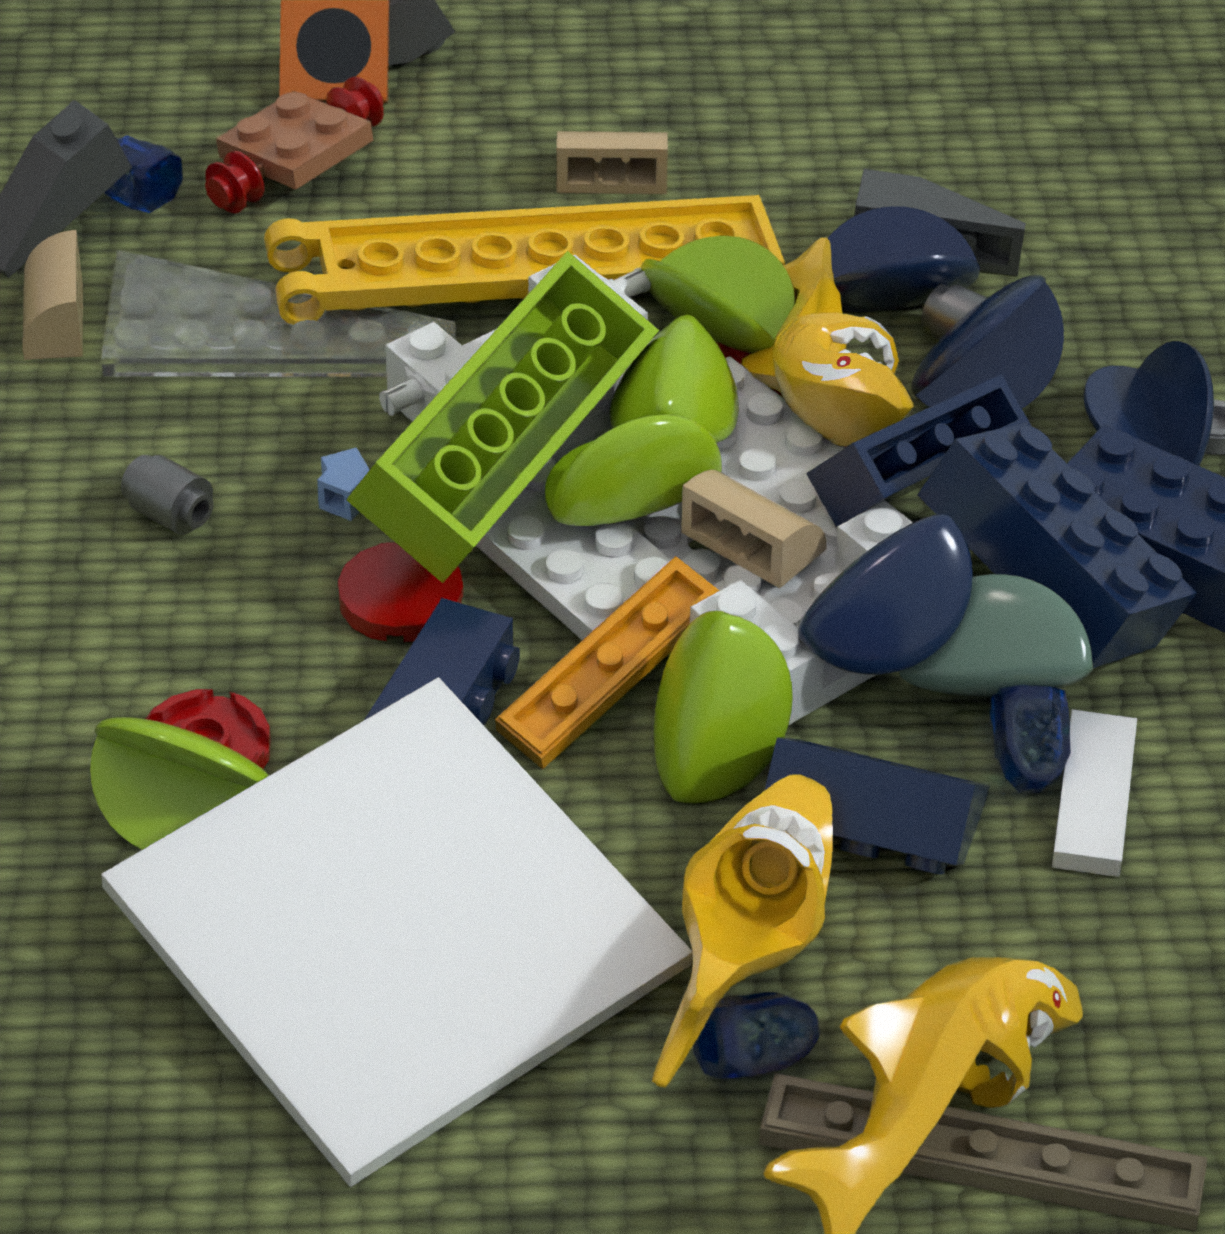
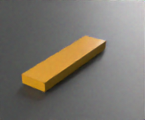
M675 556L495 719L496 731L540 768L544 769L672 652L677 640L690 624V607L719 592V590Z

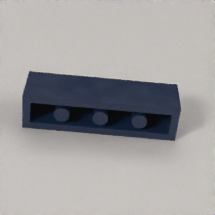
M1000 374L850 444L806 474L837 528L839 525L883 501L889 503L923 486L955 439L1022 423H1027L1029 426L1031 424L1004 376Z
M441 598L364 720L439 677L484 726L491 715L496 692L502 683L509 684L513 680L518 668L520 649L513 646V618Z

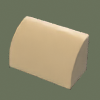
M557 131V193L667 194V132Z
M76 230L61 232L43 240L32 250L26 261L23 297L24 360L83 356V282Z
M717 470L701 472L683 485L681 533L778 588L785 585L826 550L825 533L819 526Z

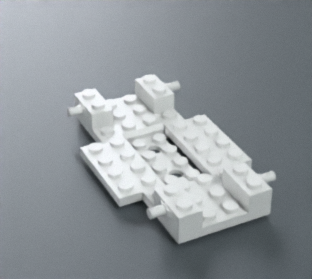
M573 255L648 320V312L630 299L650 289L651 284L642 268H636L615 280H608L579 257ZM554 265L528 277L529 293ZM432 322L386 344L387 390L379 394L380 403L384 411L388 412L390 416L401 411L413 422L495 330L461 345L435 322ZM730 356L725 359L728 362L737 387L739 416L733 432L725 440L717 443L722 459L721 473L819 526L825 533L827 543L826 550L785 585L778 588L716 552L707 549L692 550L689 547V543L693 539L681 533L682 502L643 517L605 525L572 526L559 523L553 518L545 499L547 477L554 465L571 450L593 441L613 429L609 421L610 404L621 378L627 371L626 369L476 546L581 640L587 637L675 556L719 590V592L690 607V623L705 612L723 611L746 619L760 627L774 640L781 650L792 682L793 701L789 725L875 676L848 672L828 664L800 641L797 631L801 619L813 601L844 569L873 546L913 522L888 502L883 501L836 528L806 473L846 447L835 445L804 423L789 408L779 394L754 378L746 368Z

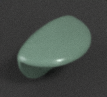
M989 574L973 577L972 591L966 613L960 625L945 645L926 660L913 667L899 671V674L906 682L934 692L960 696L1004 697L1042 693L1070 686L1083 680L1092 672L1093 662L1089 638L1077 614L1063 598L1044 585L1027 578L1007 574Z

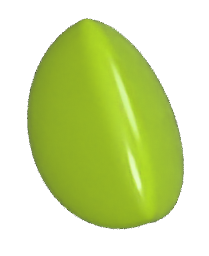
M713 236L698 239L677 248L661 261L646 259L641 265L642 271L645 272L651 284L650 293L669 313L676 318L682 315L695 317L708 331L714 341L752 354L756 351L772 347L777 333L795 305L792 281L783 264L768 249L744 238Z
M682 315L662 329L631 363L621 378L610 404L609 421L612 428L646 416L676 415L689 418L705 427L716 443L725 440L733 432L739 416V398L735 380L722 351L695 317Z
M676 415L646 416L623 423L563 456L554 465L547 477L545 499L553 518L562 524L595 526L627 521L653 514L681 503L683 485L701 472L707 470L721 472L722 459L713 436L696 421Z
M717 610L701 614L683 631L674 645L664 668L654 713V755L661 782L674 801L681 803H705L729 796L753 781L770 763L777 737H785L791 717L793 701L790 672L786 660L774 640L764 630L746 619Z
M114 717L102 720L94 730L97 737L91 756L90 774L95 799L103 816L114 830L129 843L141 850L270 776L261 767L238 752L200 734L166 723L142 718Z

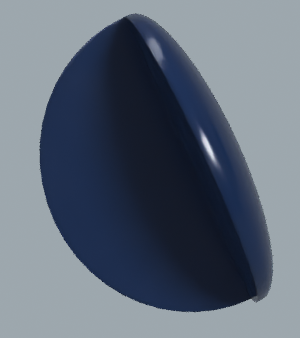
M903 206L872 209L850 218L828 237L831 244L834 282L840 293L842 312H881L922 305L926 303L929 295L938 285L943 284L951 287L958 284L968 288L980 275V266L971 247L961 233L942 218L924 210Z
M1030 275L1018 279L987 297L963 316L935 344L918 367L911 384L913 394L927 407H931L1002 374L1022 409L1035 400L1055 374L1064 343V326L1061 310L1053 292L1045 282V277L1042 275Z
M1171 341L1156 348L1139 368L1106 366L1094 371L1090 375L1084 387L1083 400L1087 416L1096 432L1106 424L1200 466L1212 430L1214 390L1208 365L1197 349L1185 342Z
M937 514L913 522L873 546L844 569L813 601L798 627L797 633L800 641L828 664L848 672L864 675H881L902 671L932 656L954 634L966 613L970 601L973 581L972 562L961 530L949 515Z

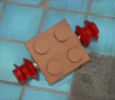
M355 76L347 79L343 88L335 87L327 93L326 103L308 97L303 93L292 91L291 93L281 95L277 98L276 102L255 115L242 119L238 122L237 126L216 138L219 157L224 160L223 163L213 162L206 168L205 190L209 199L219 208H223L230 213H239L244 210L246 201L256 202L263 197L264 176L293 189L303 186L373 141L371 127L380 124L384 116L383 98L380 91L372 83Z

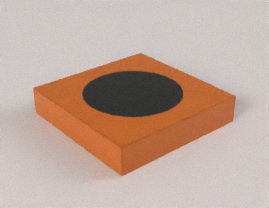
M281 0L279 97L296 91L318 101L326 102L327 93L335 87L343 88L347 79L356 76L375 85L382 95L383 103H388L390 0Z

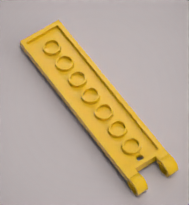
M760 195L301 222L296 219L287 218L271 224L264 235L269 263L276 270L289 273L278 281L275 294L280 316L285 322L295 326L312 324L327 310H363L373 307L404 305L416 307L435 303H475L481 300L524 299L529 294L528 277L556 264L567 251L579 257L608 280H615L636 268H641L643 261L646 259L661 261L672 251L689 242L713 236H734L751 240L768 249L785 265ZM294 240L301 242L298 247L292 250L283 251L276 249L278 245L285 241ZM313 257H319L323 274L313 275L306 271H299L305 268ZM298 294L312 295L309 300L303 303L288 302L291 297Z

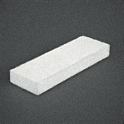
M1072 709L1052 868L1114 877L1120 876L1137 718Z

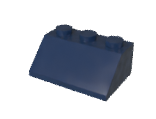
M777 737L765 790L789 775L800 774L811 778L825 786L830 794L832 835L841 837L840 850L878 858L881 847L907 853L905 866L944 875L947 863L952 865H962L965 863L987 800L990 785L805 740Z

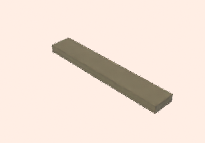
M775 1073L760 1127L759 1145L785 1150L839 1147L863 1133L871 1110L874 1092ZM947 1107L902 1173L1196 1231L1208 1157Z

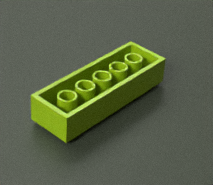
M567 251L376 461L346 500L443 583L659 330Z

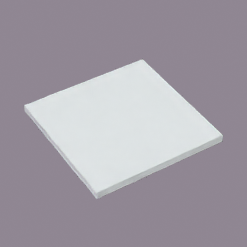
M439 677L101 874L103 889L350 1187L689 967L692 961V950Z

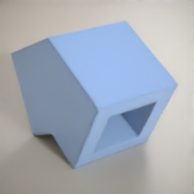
M357 447L321 457L322 475L317 479L319 509L350 521L356 517L359 511L346 499L370 470Z

